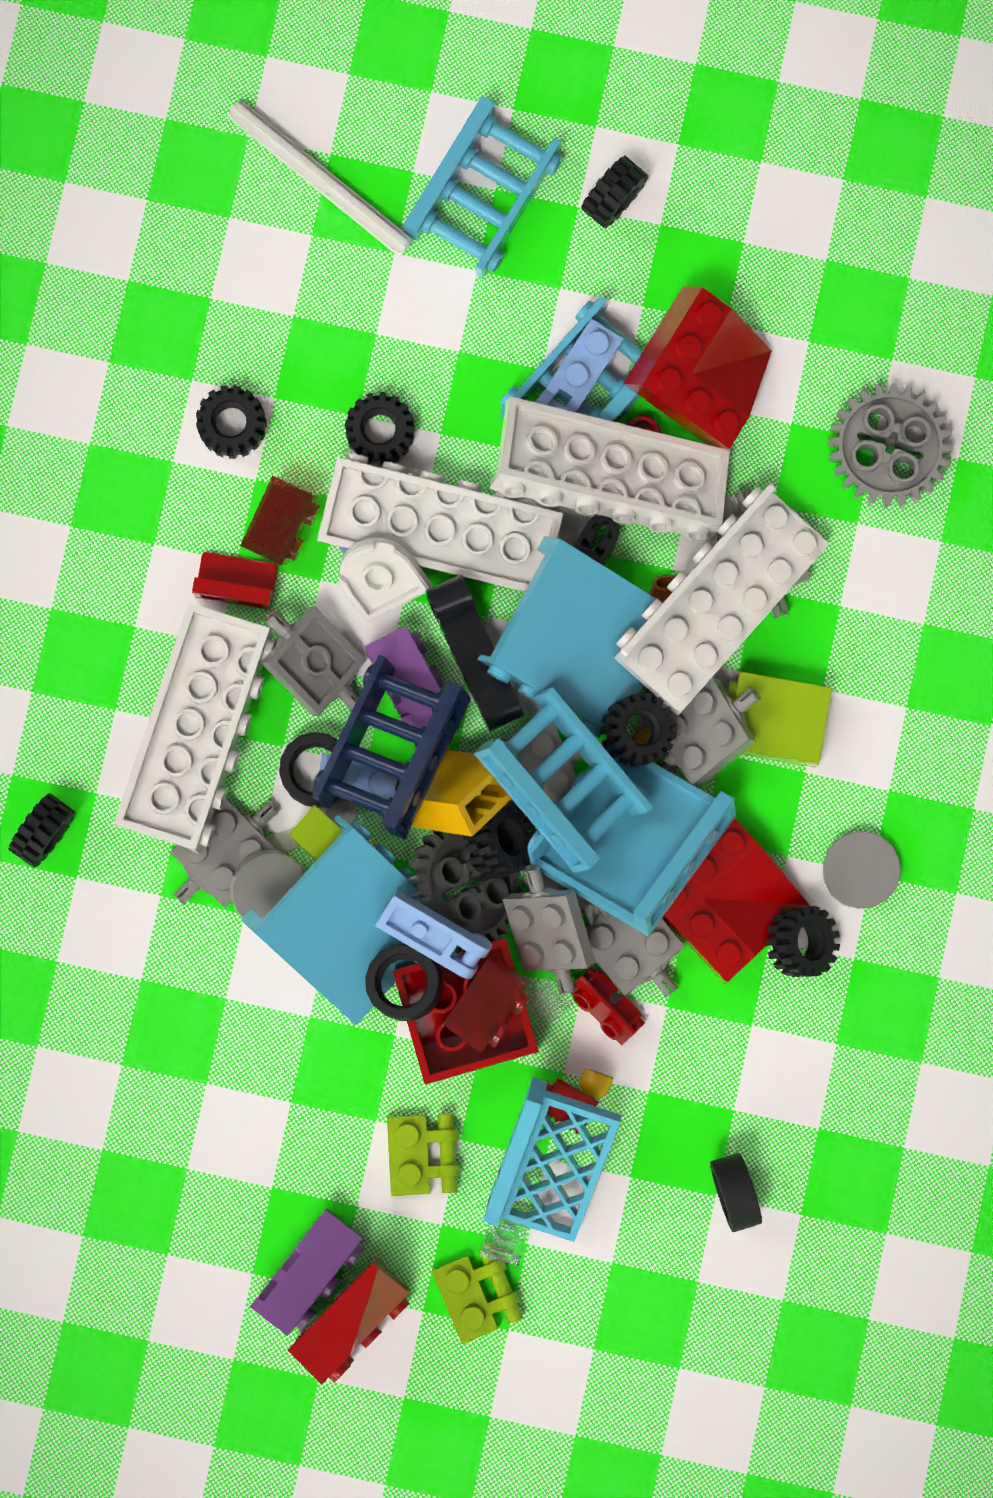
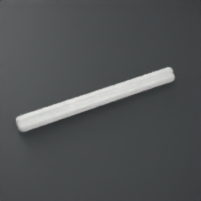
M240 100L231 107L228 112V118L395 255L400 256L406 252L412 242L411 237L244 101Z

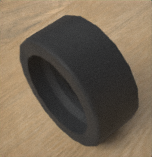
M311 732L298 736L287 745L280 758L279 774L283 787L294 800L304 806L313 807L315 805L317 808L322 807L312 796L313 792H308L301 788L296 782L293 772L294 763L298 756L306 749L318 747L333 752L338 739L329 734ZM335 796L332 804H334L341 798Z
M406 944L392 945L380 951L370 962L365 976L366 993L372 1005L385 1016L399 1021H414L429 1014L439 1003L443 991V976L437 962ZM398 960L417 962L427 976L425 994L418 1002L409 1006H399L391 1003L382 991L381 980L384 971L390 964Z
M741 1153L711 1161L710 1168L713 1181L730 1230L738 1232L762 1224V1215L757 1195Z

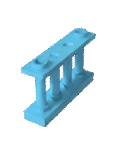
M481 96L403 224L404 233L416 241L419 240L423 232L426 234L432 232L480 260L476 266V276L481 279L485 277L488 270L493 273L496 271L505 255L501 249L545 176L547 174L553 176L563 160V156L559 154L561 150L560 140L554 137L547 150L535 145L497 122L498 118L494 116L495 103L484 96ZM481 136L485 138L491 136L536 162L538 165L528 182H524L478 155V150L475 149V146ZM471 168L518 195L519 197L508 215L458 187L459 182L455 179L461 169L468 170ZM442 200L446 202L452 200L498 227L499 229L489 246L481 244L440 220L436 210Z
M601 296L594 304L588 301L575 316L578 323L519 389L513 386L504 395L499 403L503 406L500 410V418L504 420L505 405L510 396L526 400L540 384L545 388L548 386L554 376L551 371L565 355H568L591 318L624 338L618 350L635 365L643 351L601 316L606 310V299ZM605 370L598 383L609 392L608 397L612 400L603 410H600L598 407L593 409L584 402L578 413L618 423L641 396L624 385V379L619 381L609 371ZM561 392L556 396L565 405L571 400Z
M551 687L537 693L533 697L541 710L507 743L499 738L484 743L474 755L572 871L577 873L591 869L601 859L594 851V843L627 811L633 817L649 812L653 806L646 799L647 794L642 786L629 779L572 711L569 699L563 693ZM553 722L567 740L533 772H527L518 761V753ZM578 752L592 770L561 800L553 802L543 791V784ZM603 782L617 799L583 833L578 832L569 822L568 814Z

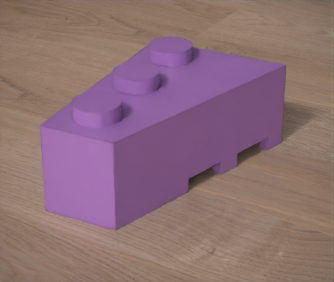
M406 625L364 647L373 665L378 655L388 659L396 669L393 677L437 694L441 691L440 688L445 686L435 665L428 668L422 657V654L426 653L427 650L418 632L410 634ZM386 691L402 722L420 729L423 726L427 727L433 714L432 708ZM459 726L454 735L460 733Z
M325 1209L282 1267L278 1269L259 1297L250 1305V1308L286 1336L295 1327L303 1331L316 1314V1311L311 1306L321 1295L327 1299L341 1281L335 1276L344 1263L351 1268L365 1250L359 1245L364 1237L329 1209Z

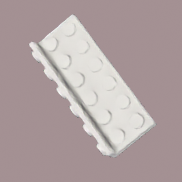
M510 396L505 405L497 473L491 480L490 489L501 491L507 497H526L538 500L544 506H564L575 509L577 513L582 515L597 514L610 517L619 524L635 523L647 526L651 531L657 533L672 532L685 535L688 540L702 542L710 540L722 526L730 450Z
M346 452L345 459L336 458L317 541L350 548L353 544L364 539L384 538L403 546L419 566L455 575L461 574L463 577L525 592L545 556L537 550L543 537L558 538L563 513L555 511V507L540 504L538 500L533 499L532 505L517 502L518 498L507 497L497 490L495 496L480 493L481 485L459 480L457 487L442 483L444 476L426 471H421L420 477L405 474V466L384 461L382 468L367 465L369 457Z
M772 483L763 491L756 486L742 502L747 508L742 515L736 518L731 514L717 530L722 536L717 543L712 546L706 542L692 558L697 564L687 575L681 570L667 586L672 592L662 603L656 598L641 615L647 620L638 631L631 627L616 643L621 650L614 659L656 697L661 698L664 701L663 703L670 707L676 715H679L830 544L773 493L777 487Z
M188 603L114 821L115 826L190 849L198 854L201 853L203 846L209 847L215 831V825L211 824L215 809H222L228 788L223 787L227 772L233 773L239 760L240 751L235 750L239 736H246L251 724L252 714L247 713L252 698L258 700L263 688L264 677L260 676L263 667L261 662L277 643V641L272 640L273 633L269 627Z

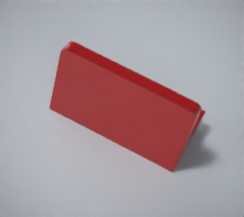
M204 552L201 556L198 578L194 577L192 594L195 598L271 610L278 566L270 562Z

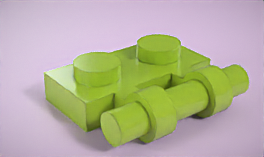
M438 1114V1130L427 1131L426 1115L387 1117L391 1196L430 1194V1178H441L442 1193H457V1177H460L461 1173L460 1165H456L455 1141H459L458 1129H454L453 1114ZM439 1142L440 1166H429L428 1143Z
M493 1245L479 1250L484 1263L479 1268L473 1269L467 1255L431 1271L461 1344L497 1330L498 1326L493 1317V1314L503 1310L509 1324L524 1318L518 1306V1303L521 1302L517 1291H512L505 1275L506 1264L503 1258H498ZM490 1277L498 1296L497 1299L487 1302L479 1283L480 1280Z

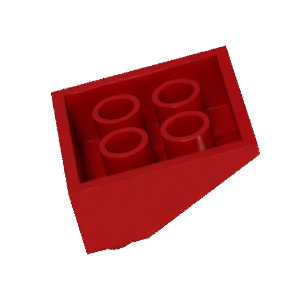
M683 286L623 384L706 445L730 449L750 417L772 350L732 308L704 287Z
M734 818L662 918L723 984H726L766 947V939H772V934L767 933L768 926L776 925L772 921L774 915H781L779 911L784 908L809 906L810 904L763 848Z
M506 938L491 942V950L485 958H480L477 963L478 970L471 979L463 978L437 963L443 976V991L439 1003L424 1017L414 1021H407L425 1085L539 1052ZM461 950L455 953H457L458 955H464L466 950ZM416 963L392 970L402 1006H409L418 1002L425 994L427 988V976L423 968Z
M376 1258L287 1351L321 1385L328 1378L335 1383L351 1367L354 1359L350 1355L359 1344L366 1349L382 1333L377 1326L388 1315L394 1320L410 1304L405 1299L410 1290Z

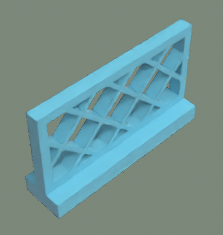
M532 1077L490 1192L483 1221L498 1226L500 1218L575 1242L620 1125L622 1115L547 1091L548 1082ZM549 1106L566 1111L570 1119L554 1125L547 1114ZM595 1120L609 1125L607 1132L592 1137L584 1124ZM576 1127L583 1141L567 1146L560 1133ZM551 1136L559 1149L543 1155L536 1145V1141ZM589 1149L596 1162L580 1167L573 1154ZM565 1158L572 1171L556 1176L548 1163ZM540 1167L547 1180L532 1185L525 1172ZM578 1179L585 1191L569 1197L562 1184ZM553 1188L560 1201L545 1206L537 1193ZM529 1197L536 1209L524 1212L512 1208L515 1201ZM567 1209L573 1219L571 1227L555 1222L550 1214Z

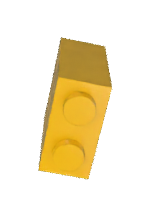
M447 750L411 827L472 837L511 800V797L474 753Z

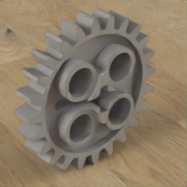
M896 383L891 385L889 392L884 394L880 384H877L874 389V396L872 397L863 389L859 394L861 403H858L851 397L848 399L846 404L850 413L841 409L837 412L836 416L843 424L832 423L830 431L838 435V437L828 439L827 446L837 449L836 452L829 455L828 462L840 463V466L836 468L833 475L834 477L846 475L847 479L842 488L847 489L854 485L857 488L854 499L857 500L864 493L868 494V506H872L877 498H881L884 509H888L892 499H896L898 506L904 508L906 496H909L914 503H918L921 500L920 489L928 495L934 491L929 480L941 483L944 479V476L937 468L948 469L951 464L942 457V455L951 454L953 451L952 446L943 444V441L951 437L952 431L940 429L947 420V417H934L933 414L938 404L935 403L926 408L923 405L926 398L925 393H922L916 400L911 398V386H908L903 395L898 394ZM873 414L883 416L887 421V428L881 431L874 430L868 423V417ZM910 426L918 427L923 432L924 440L918 443L909 441L904 433L905 428ZM864 434L866 437L874 441L860 440L858 439L857 435ZM888 439L895 441L894 447L896 449L892 454L885 452L886 446L884 444ZM860 450L872 452L875 456V464L869 467L862 466L856 459V453ZM907 452L921 453L923 458L917 459ZM897 462L908 464L912 470V476L907 479L897 477L892 469L893 464Z

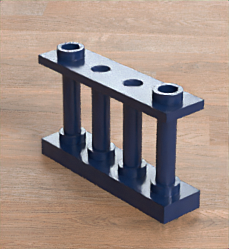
M378 655L374 665L371 664L364 674L362 691L324 770H320L314 779L312 796L322 807L330 809L335 796L382 814L383 820L381 824L390 834L405 840L471 698L462 686L449 681L444 690L437 694L393 677L396 669L386 657ZM385 691L432 708L433 714L427 727L423 726L420 729L377 712L376 710ZM372 726L415 743L416 750L411 761L403 764L360 747L368 727ZM352 761L397 778L399 786L394 797H390L387 800L343 782Z

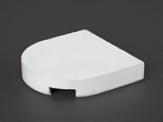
M384 538L361 540L353 544L341 559L339 568L340 587L366 623L419 597L432 586L431 581L412 555L403 546L392 540Z

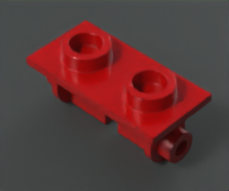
M591 966L574 982L576 989L571 994L575 1003L582 1010L589 1012L600 1023L604 1034L610 1039L616 1040L621 1046L646 1023L641 1018L643 1013L626 996L623 995L615 1004L609 999L618 988L600 969L596 971Z

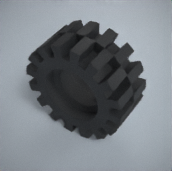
M626 155L620 157L618 161L613 163L610 169L608 168L604 176L596 182V186L590 190L581 205V210L605 229L608 228L629 207V204L638 196L637 194L647 182L649 175Z
M227 385L220 386L221 390L215 392L213 389L208 393L209 397L207 399L203 398L201 400L200 410L196 412L197 431L205 446L210 451H214L217 456L223 458V455H225L229 459H236L237 455L245 457L249 455L248 451L251 449L255 451L259 447V441L265 437L264 431L267 428V421L264 409L259 399L255 398L248 389L244 391L241 390L240 386L233 385V388H228ZM228 408L238 409L246 416L245 428L235 436L224 435L217 428L216 422L219 414Z
M380 392V395L373 396V393L367 394V398L364 400L359 398L355 402L354 408L350 407L347 413L348 418L345 420V430L349 447L356 454L369 457L367 464L374 465V463H380V466H383L384 461H393L395 463L399 461L400 456H405L409 452V447L413 444L415 428L412 413L409 412L408 406L404 402L401 403L395 395L389 397L385 392ZM377 415L390 418L395 425L394 435L384 443H375L365 434L367 422Z
M634 693L612 704L607 709L609 713L603 715L601 721L606 723V725L600 728V735L606 734L607 739L602 741L604 748L609 745L613 750L608 754L612 758L619 756L620 760L618 763L622 765L631 763V767L645 766L661 759L666 755V752L672 749L673 744L670 741L676 739L677 732L671 731V728L677 725L676 719H668L667 715L672 713L670 707L664 709L661 707L664 702L661 698L658 697L652 700L653 694L645 693L640 695V693ZM631 716H640L647 721L651 735L646 744H637L628 736L626 724Z
M48 793L40 800L39 804L37 803L33 807L32 812L26 816V820L19 826L18 832L11 839L8 850L33 868L38 867L63 838L62 835L68 830L69 824L74 819L75 810L51 793Z
M508 803L472 837L463 835V840L469 841V845L465 846L466 853L472 852L473 857L469 859L471 864H479L477 871L480 874L486 873V878L499 879L526 869V866L530 865L527 848L532 836H529L527 831L532 828L530 823L524 825L525 815L522 812L516 814L517 808L513 805L508 807Z
M798 906L784 908L779 911L781 915H774L772 921L776 925L768 926L767 933L772 934V939H766V946H772L773 950L768 952L769 959H777L773 966L777 970L783 969L782 974L792 977L820 976L822 972H828L831 969L828 963L836 962L838 957L832 953L833 951L840 950V944H835L834 938L840 937L839 930L832 931V927L836 925L834 918L827 919L829 913L826 910H819L820 907ZM802 927L808 937V948L804 956L798 946V936Z

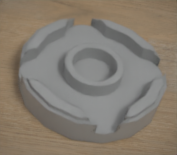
M867 831L851 832L837 839L826 852L823 863V881L830 895L842 905L856 909L873 908L886 901L896 890L901 875L899 857L893 846L883 837Z
M274 849L257 851L244 858L238 865L239 869L236 871L235 876L233 874L230 881V899L235 910L242 917L252 908L261 918H264L305 873L293 858L283 852Z

